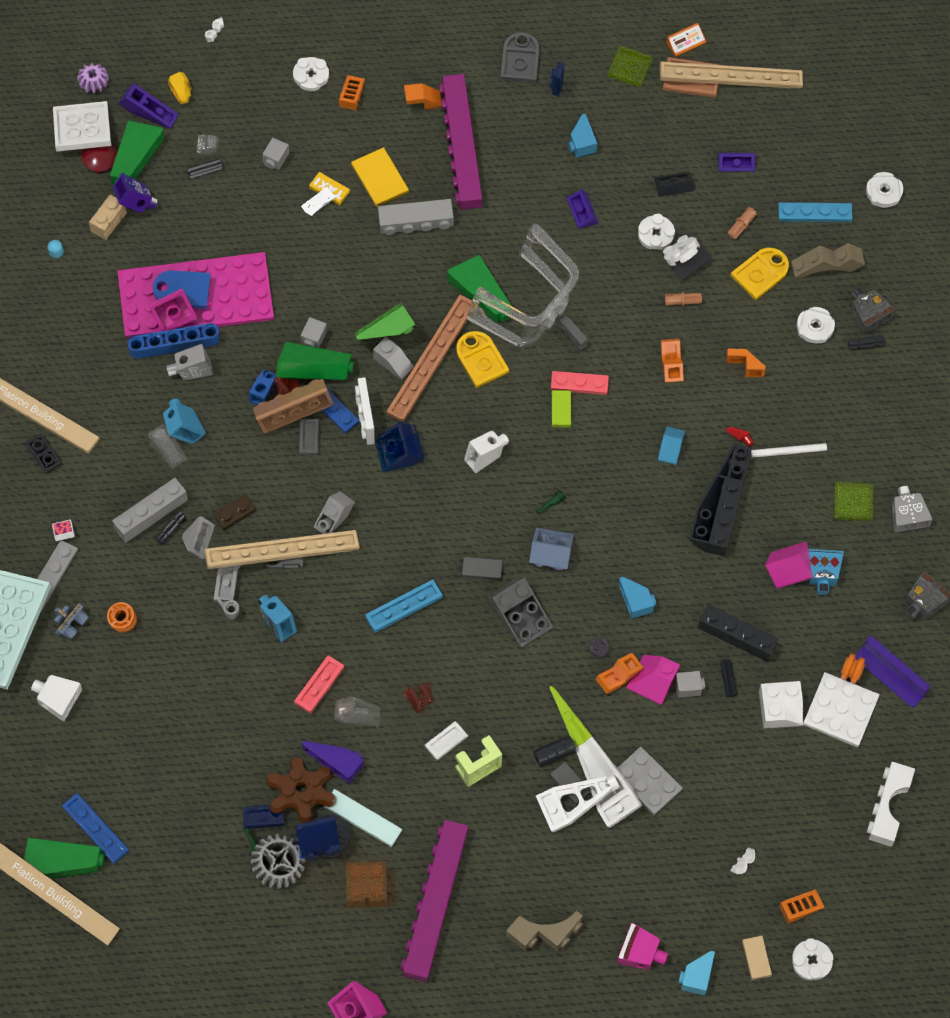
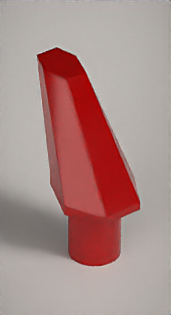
M729 427L725 430L740 442L743 440L748 447L754 443L749 437L750 432L734 427Z

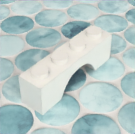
M892 762L889 768H885L883 779H886L885 785H880L877 795L881 797L879 804L875 803L872 812L876 816L874 822L870 821L867 833H870L869 840L892 847L899 822L890 813L889 800L897 794L908 792L915 771L914 768Z

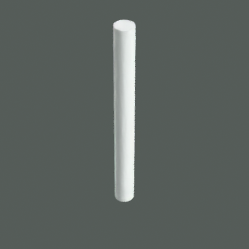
M823 443L751 450V458L827 451V445Z

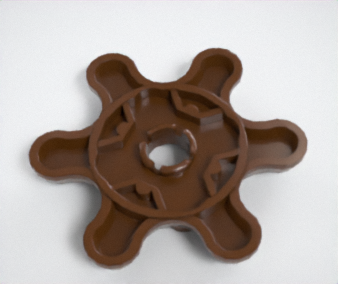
M295 757L290 762L291 771L289 774L278 775L271 773L266 778V784L271 788L277 789L280 793L279 797L270 804V809L273 813H281L286 808H293L298 813L299 821L308 823L313 818L311 810L314 805L322 804L331 807L336 803V796L332 792L323 789V784L332 778V771L328 767H322L315 772H310L305 769L304 761L299 757ZM303 785L306 788L304 792H298L295 789Z

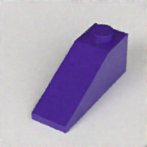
M132 84L125 91L118 103L132 114L169 129L179 115L136 84Z
M303 741L302 743L303 751L325 767H328L348 784L364 767L363 757L356 751L352 752L347 748Z

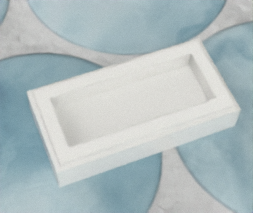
M455 721L426 743L425 747L438 761L468 738V735Z

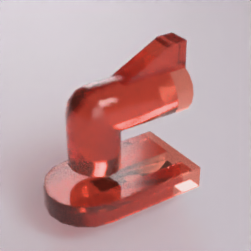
M276 377L274 379L280 395H285L292 392L293 389L301 387L295 378Z
M430 682L422 683L418 686L422 698L418 699L412 687L403 691V694L410 701L416 713L421 712L423 706L433 702Z

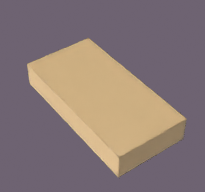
M763 936L743 939L742 944L751 980L771 977L772 973Z

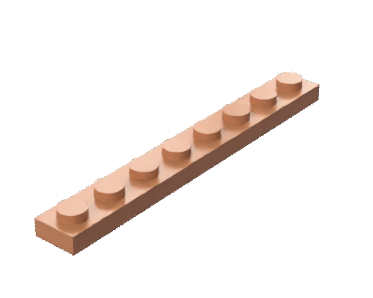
M459 295L386 411L388 416L402 423L405 421L476 307V302Z

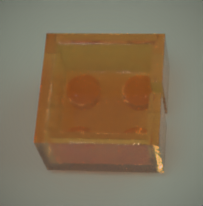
M386 861L345 862L347 908H365V898H369V907H387Z

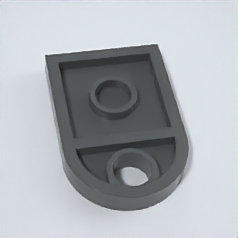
M519 32L510 35L505 40L500 80L536 83L539 43L535 37L528 33ZM519 39H525L527 43L521 45L517 41Z

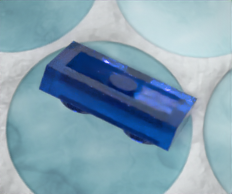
M558 62L556 68H553L551 72L550 88L553 89L552 95L554 96L560 95L564 82L565 63Z
M270 805L243 807L244 829L284 826L283 811L281 813H273Z

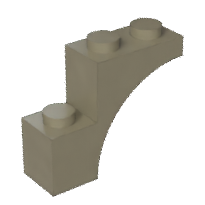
M849 243L834 251L820 245L792 260L796 278H803L813 273L828 270L853 272L865 265L862 249Z
M576 911L568 919L550 925L532 923L519 916L507 929L506 936L524 951L528 947H534L538 941L537 936L557 951L560 947L563 949L569 943L570 938L568 937L572 932L576 934L583 926V923H581L583 915Z

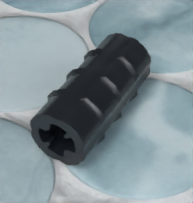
M568 735L533 750V755L539 767L576 752V747L571 736Z

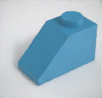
M586 114L581 115L571 133L570 142H568L569 150L571 153L574 152L576 158L597 152V141Z
M625 577L619 578L618 585L631 619L652 613L656 600L654 595L649 593L648 588Z

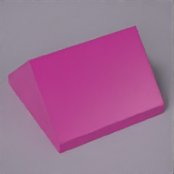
M183 288L148 304L161 331L176 329L197 319Z
M807 542L771 552L765 564L777 589L813 578Z

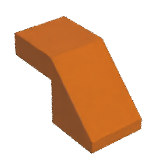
M422 83L404 85L406 105L424 103V109L442 107L439 90Z
M679 338L660 340L664 381H684Z
M727 349L726 363H745V377H764L765 365L747 349Z
M630 653L618 659L613 668L599 674L596 677V681L605 693L608 694L623 686L644 667L634 654Z

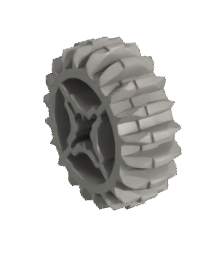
M276 834L274 839L269 835L267 841L261 839V845L256 844V851H253L251 854L254 859L250 863L256 865L252 868V872H259L256 875V879L264 878L261 882L262 884L268 881L270 882L269 887L272 888L274 883H276L277 889H280L283 883L284 887L287 888L289 882L294 884L296 882L295 878L301 877L300 872L304 871L305 868L301 865L305 863V859L301 858L304 851H297L300 844L294 846V838L288 842L286 841V835L282 839H280L279 834ZM273 847L282 848L279 852L269 851L268 849ZM287 853H289L293 859V867L290 865L291 863L286 858ZM283 855L279 865L277 864L275 868H273L276 859H279L280 856ZM262 856H264L266 858L265 860L269 863V870L265 868ZM276 871H282V872H284V873H285V872L288 873V874H286V875H281V876L274 875V873H275Z

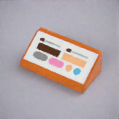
M696 23L668 36L666 44L674 56L677 57L705 44L706 40L699 24Z

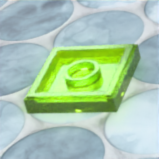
M619 46L607 76L641 88L652 63L653 56Z
M835 482L834 519L872 521L873 484Z

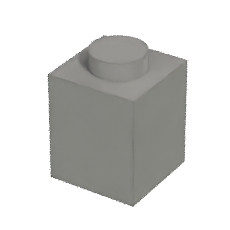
M272 138L262 154L265 166L270 169L280 170L289 155V145Z
M309 317L301 333V344L319 348L327 333V323Z
M700 671L676 673L677 698L701 696L702 689H705L704 677H700Z

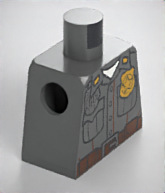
M857 288L852 292L851 295L855 301L852 303L851 311L863 334L893 318L895 309L875 290L865 294L861 288Z
M924 571L906 598L905 602L910 606L906 609L905 614L910 619H914L918 614L927 619L950 602V592Z

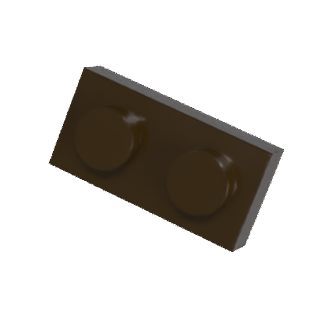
M246 494L213 513V517L224 531L255 512L256 509Z

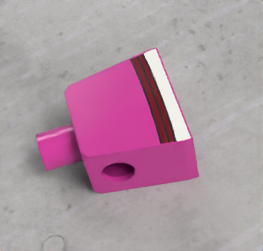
M631 923L617 963L650 970L653 961L664 965L668 953L657 949L660 943L658 937Z

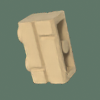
M109 195L89 221L91 232L107 240L127 213L126 206L119 204L116 197Z

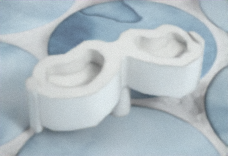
M221 17L213 21V30L205 32L207 42H213L214 38L217 37V33L224 27Z
M747 848L746 853L742 858H737V864L733 865L730 871L736 874L745 873L747 864L755 860V850Z

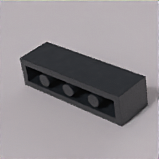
M707 605L699 620L698 629L767 662L773 654L779 639L711 605Z

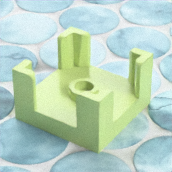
M490 735L482 739L486 749L481 752L483 757L472 763L465 751L455 756L459 763L455 768L468 787L502 766V753Z

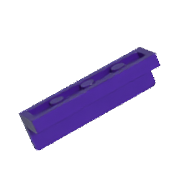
M872 636L865 641L864 647L855 655L857 660L860 657L865 658V668L911 708L915 707L930 689V686Z

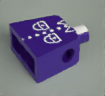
M123 172L113 185L118 203L142 213L147 207L154 209L157 205V199L151 196L146 185Z

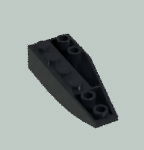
M733 443L698 504L689 541L704 552L723 557L726 556L752 450L751 447Z

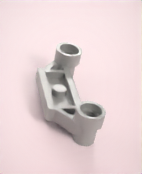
M242 565L218 568L214 602L221 606L229 619H236L239 614V605L234 601L238 568Z

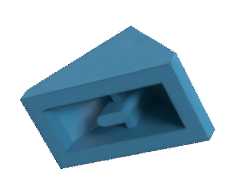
M666 427L658 461L677 464L685 434L684 430Z

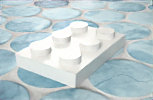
M365 377L358 378V386H355V398L359 410L362 439H366L367 445L375 444L374 425Z

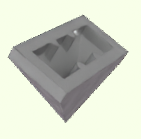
M202 516L198 517L182 536L187 551L200 559H204V550L208 548L215 525Z

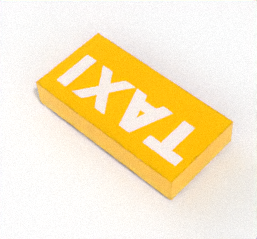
M320 172L309 185V188L317 193L328 187L336 197L332 201L338 205H341L350 193V189Z

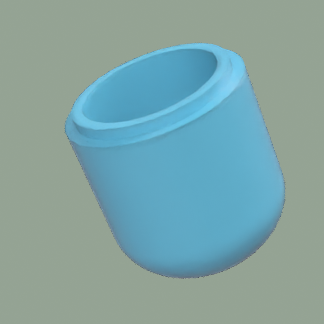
M52 240L48 243L50 256L59 258L63 255L64 249L59 240Z

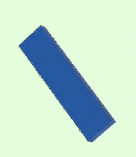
M78 793L62 805V808L90 839L100 847L101 851L113 864L129 852V849Z

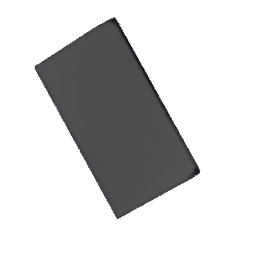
M690 172L654 178L659 197L694 191V180Z

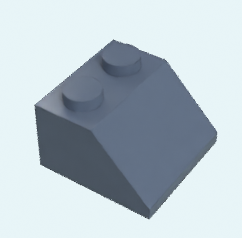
M536 528L529 563H533L538 567L550 566L556 570L567 569L574 534Z

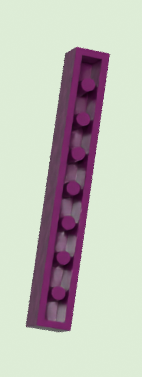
M464 74L442 76V83L439 84L440 94H444V99H441L442 109L446 110L444 124L448 125L449 130H446L447 141L451 142V145L448 146L449 156H453V161H450L451 172H455L453 187L457 188L458 193H455V202L460 205V210L482 208V195Z
M445 820L443 826H439L437 837L440 838L438 845L434 844L432 856H435L434 861L429 863L427 875L430 876L428 882H424L421 893L424 894V898L417 905L418 920H413L411 932H414L413 938L408 939L406 951H409L407 959L403 958L400 970H403V977L425 983L428 981L468 833V825Z

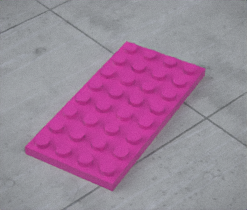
M265 252L118 270L126 339L137 335L161 332L148 304L157 301L153 293L154 280L159 274L169 270L211 273L207 309L193 308L197 319L178 328L208 323L222 327L274 320ZM160 285L157 289L159 291H165L167 289V286Z

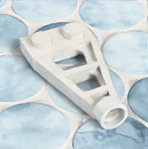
M613 773L605 777L553 787L536 795V798L551 831L554 833L571 825L610 792L619 789L620 785ZM594 786L597 790V795L588 801H584L581 790ZM568 794H576L579 799L578 806L571 812H566L560 801L561 797Z

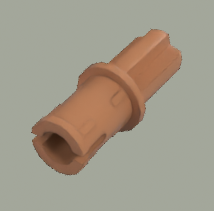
M748 207L740 218H736V223L728 231L731 239H737L742 231L748 228V224L757 215L754 209Z
M682 292L665 294V306H684V304L702 303L701 293L684 294Z

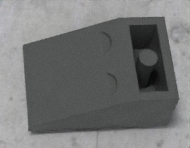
M525 577L514 579L486 597L494 612L520 647L525 646L553 628Z

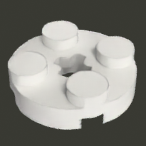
M315 57L300 58L293 69V78L295 83L303 90L316 91L328 82L329 69L323 59ZM313 71L316 74H314L312 77H309V74L306 73Z
M877 173L867 183L866 195L871 204L875 206L891 207L898 204L902 197L903 184L891 173ZM882 187H885L886 190L889 191L887 193H884L881 190Z
M661 214L649 216L640 223L638 238L646 248L663 250L673 242L675 235L674 226ZM653 230H659V231H660V233H659L660 235H659V236H658L657 234L652 235V234H653Z
M681 236L677 243L663 250L664 258L670 266L676 265L675 262L679 260L683 263L698 252L696 248H700V244L694 237Z
M812 307L805 312L803 311L797 321L798 335L805 341L815 344L825 343L832 336L835 327L834 319L832 320L830 313L820 307ZM817 322L820 328H813L811 324Z
M807 939L797 945L792 954L794 971L805 980L823 979L832 968L833 954L821 941ZM813 955L816 956V961L818 963H812L810 965L808 963L809 959L807 957H812Z

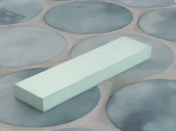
M333 790L332 793L337 799L336 803L331 807L324 805V808L388 846L392 847L402 832L401 828L339 791Z

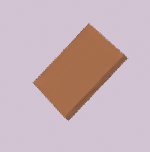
M670 57L667 59V62L718 65ZM664 81L663 90L714 98H716L718 84Z

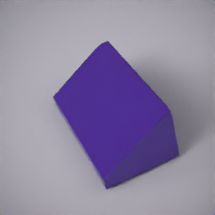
M718 153V171H755V153Z
M581 189L567 197L578 229L599 223L587 192Z

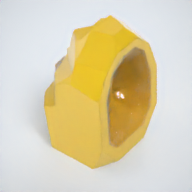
M178 72L169 77L168 85L178 102L185 104L189 101L192 88L186 75L183 72Z

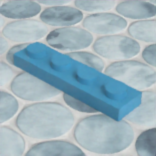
M779 202L778 219L779 221L852 222V203Z
M431 580L365 614V618L374 633L440 600L443 598V595L434 580Z

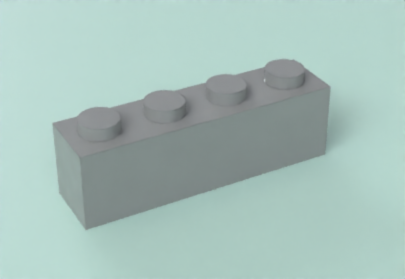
M451 199L378 206L380 234L393 235L395 232L411 233L414 230L430 231L433 228L448 229L453 226L454 222Z
M176 478L172 479L112 520L114 530L125 543L185 503L188 500L186 490Z

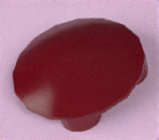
M113 144L111 146L85 148L82 152V162L86 168L101 174L113 167L117 156V149Z

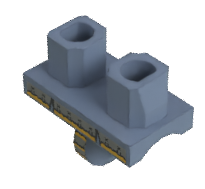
M78 603L69 615L67 612L70 608L66 605L62 610L60 608L54 610V613L57 615L54 622L58 624L61 620H64L54 634L57 636L62 635L69 640L73 638L77 630L70 623L74 620L82 626L88 619V615L81 610L83 608L81 604Z

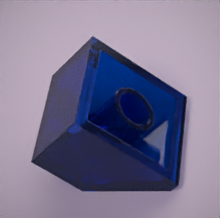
M398 422L374 438L383 472L411 467L424 459L417 428L414 424Z
M335 816L295 825L294 838L300 859L311 860L319 854L332 855L337 852L336 850H339L340 842Z

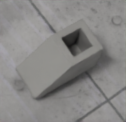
M342 492L329 496L313 527L322 534L333 533L348 516L355 502Z

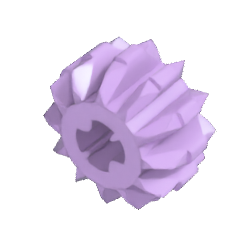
M92 62L89 67L84 64V69H79L77 77L81 89H85L87 93L92 90L94 94L97 89L102 92V87H107V81L109 80L105 67L101 68L100 64L94 66Z

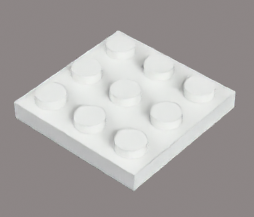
M107 101L53 107L56 152L111 146Z
M824 672L803 725L858 747L880 694Z

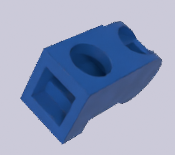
M264 369L262 370L249 391L250 403L258 405L261 402H267L278 380L276 374Z

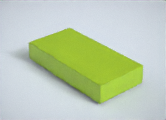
M552 390V427H571V391Z

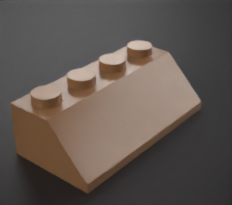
M321 379L313 380L304 387H297L285 395H278L271 401L261 402L253 410L263 433H267L334 404L324 380Z

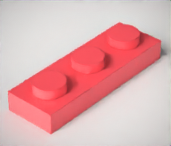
M552 371L551 390L607 395L608 376Z
M328 655L295 699L294 704L311 714L343 671L344 665Z

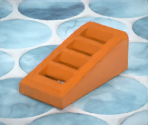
M347 75L339 98V107L357 110L365 82L364 78ZM350 81H355V82H360V83H359V85H358V84L350 83Z
M816 889L780 902L779 905L788 924L824 909ZM811 896H813V898H814V900H815V902H816V904H817V906H815V907L813 906V904H812V902H811V900H810V898H809V897H811ZM802 900H806L809 909H806ZM797 902H799L803 911H799L796 905ZM790 905H792L795 914H792L789 908Z

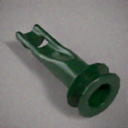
M558 490V493L555 492V496L542 505V509H537L536 512L541 514L547 508L556 505L560 501L563 502V498L566 500L565 495L562 491Z
M246 828L244 831L250 841L252 852L256 851L255 846L257 842L253 835H249L250 829Z

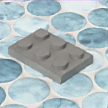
M642 747L637 749L617 768L632 786L641 804L653 815L657 814L683 789Z

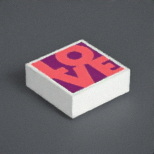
M71 520L52 524L56 541L75 537Z

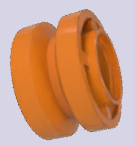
M115 603L107 612L109 624L118 632H128L136 625V613L127 603ZM121 614H126V618L123 621H118V617Z
M850 653V656L846 658L843 665L841 679L846 680L849 677L851 683L856 684L865 667V658L860 657L857 660L855 654Z

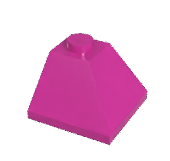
M643 655L640 663L644 668L630 679L626 688L662 705L675 680L676 673L679 672L680 665L663 656Z
M352 981L327 1002L335 1018H382L387 1014L378 995L356 981Z

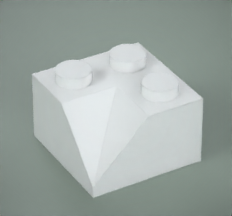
M800 681L761 684L759 697L763 729L803 726V699Z

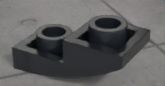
M700 244V248H696L698 252L692 258L683 263L679 260L675 262L676 265L672 266L682 280L712 259L702 244Z
M42 433L25 442L28 450L44 473L61 464Z

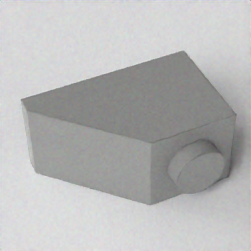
M387 337L373 349L374 360L400 380H403L414 368L400 347Z

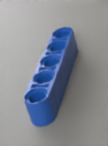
M208 323L133 336L128 340L129 354L131 357L139 359L180 352L200 344L203 347L214 346L220 340L219 329L215 324ZM210 333L215 334L214 336H207ZM172 340H178V341L175 342V343H171V342H170V341H172ZM153 343H159L157 346H152ZM135 346H140L139 349H133Z

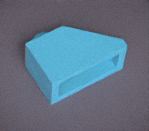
M710 951L688 964L685 972L681 971L678 982L682 984L681 990L705 996L714 951Z

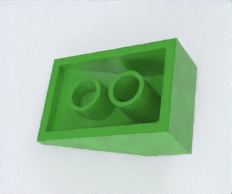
M399 303L354 334L358 340L400 335L401 333L406 335L414 329L412 326L415 323L402 303Z

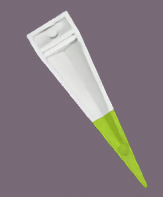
M550 686L569 735L575 744L586 779H596L614 773L620 785L619 789L610 792L596 804L597 810L605 824L611 828L640 808L642 804L634 793L632 786L557 690ZM590 786L594 797L597 795V790L594 786Z

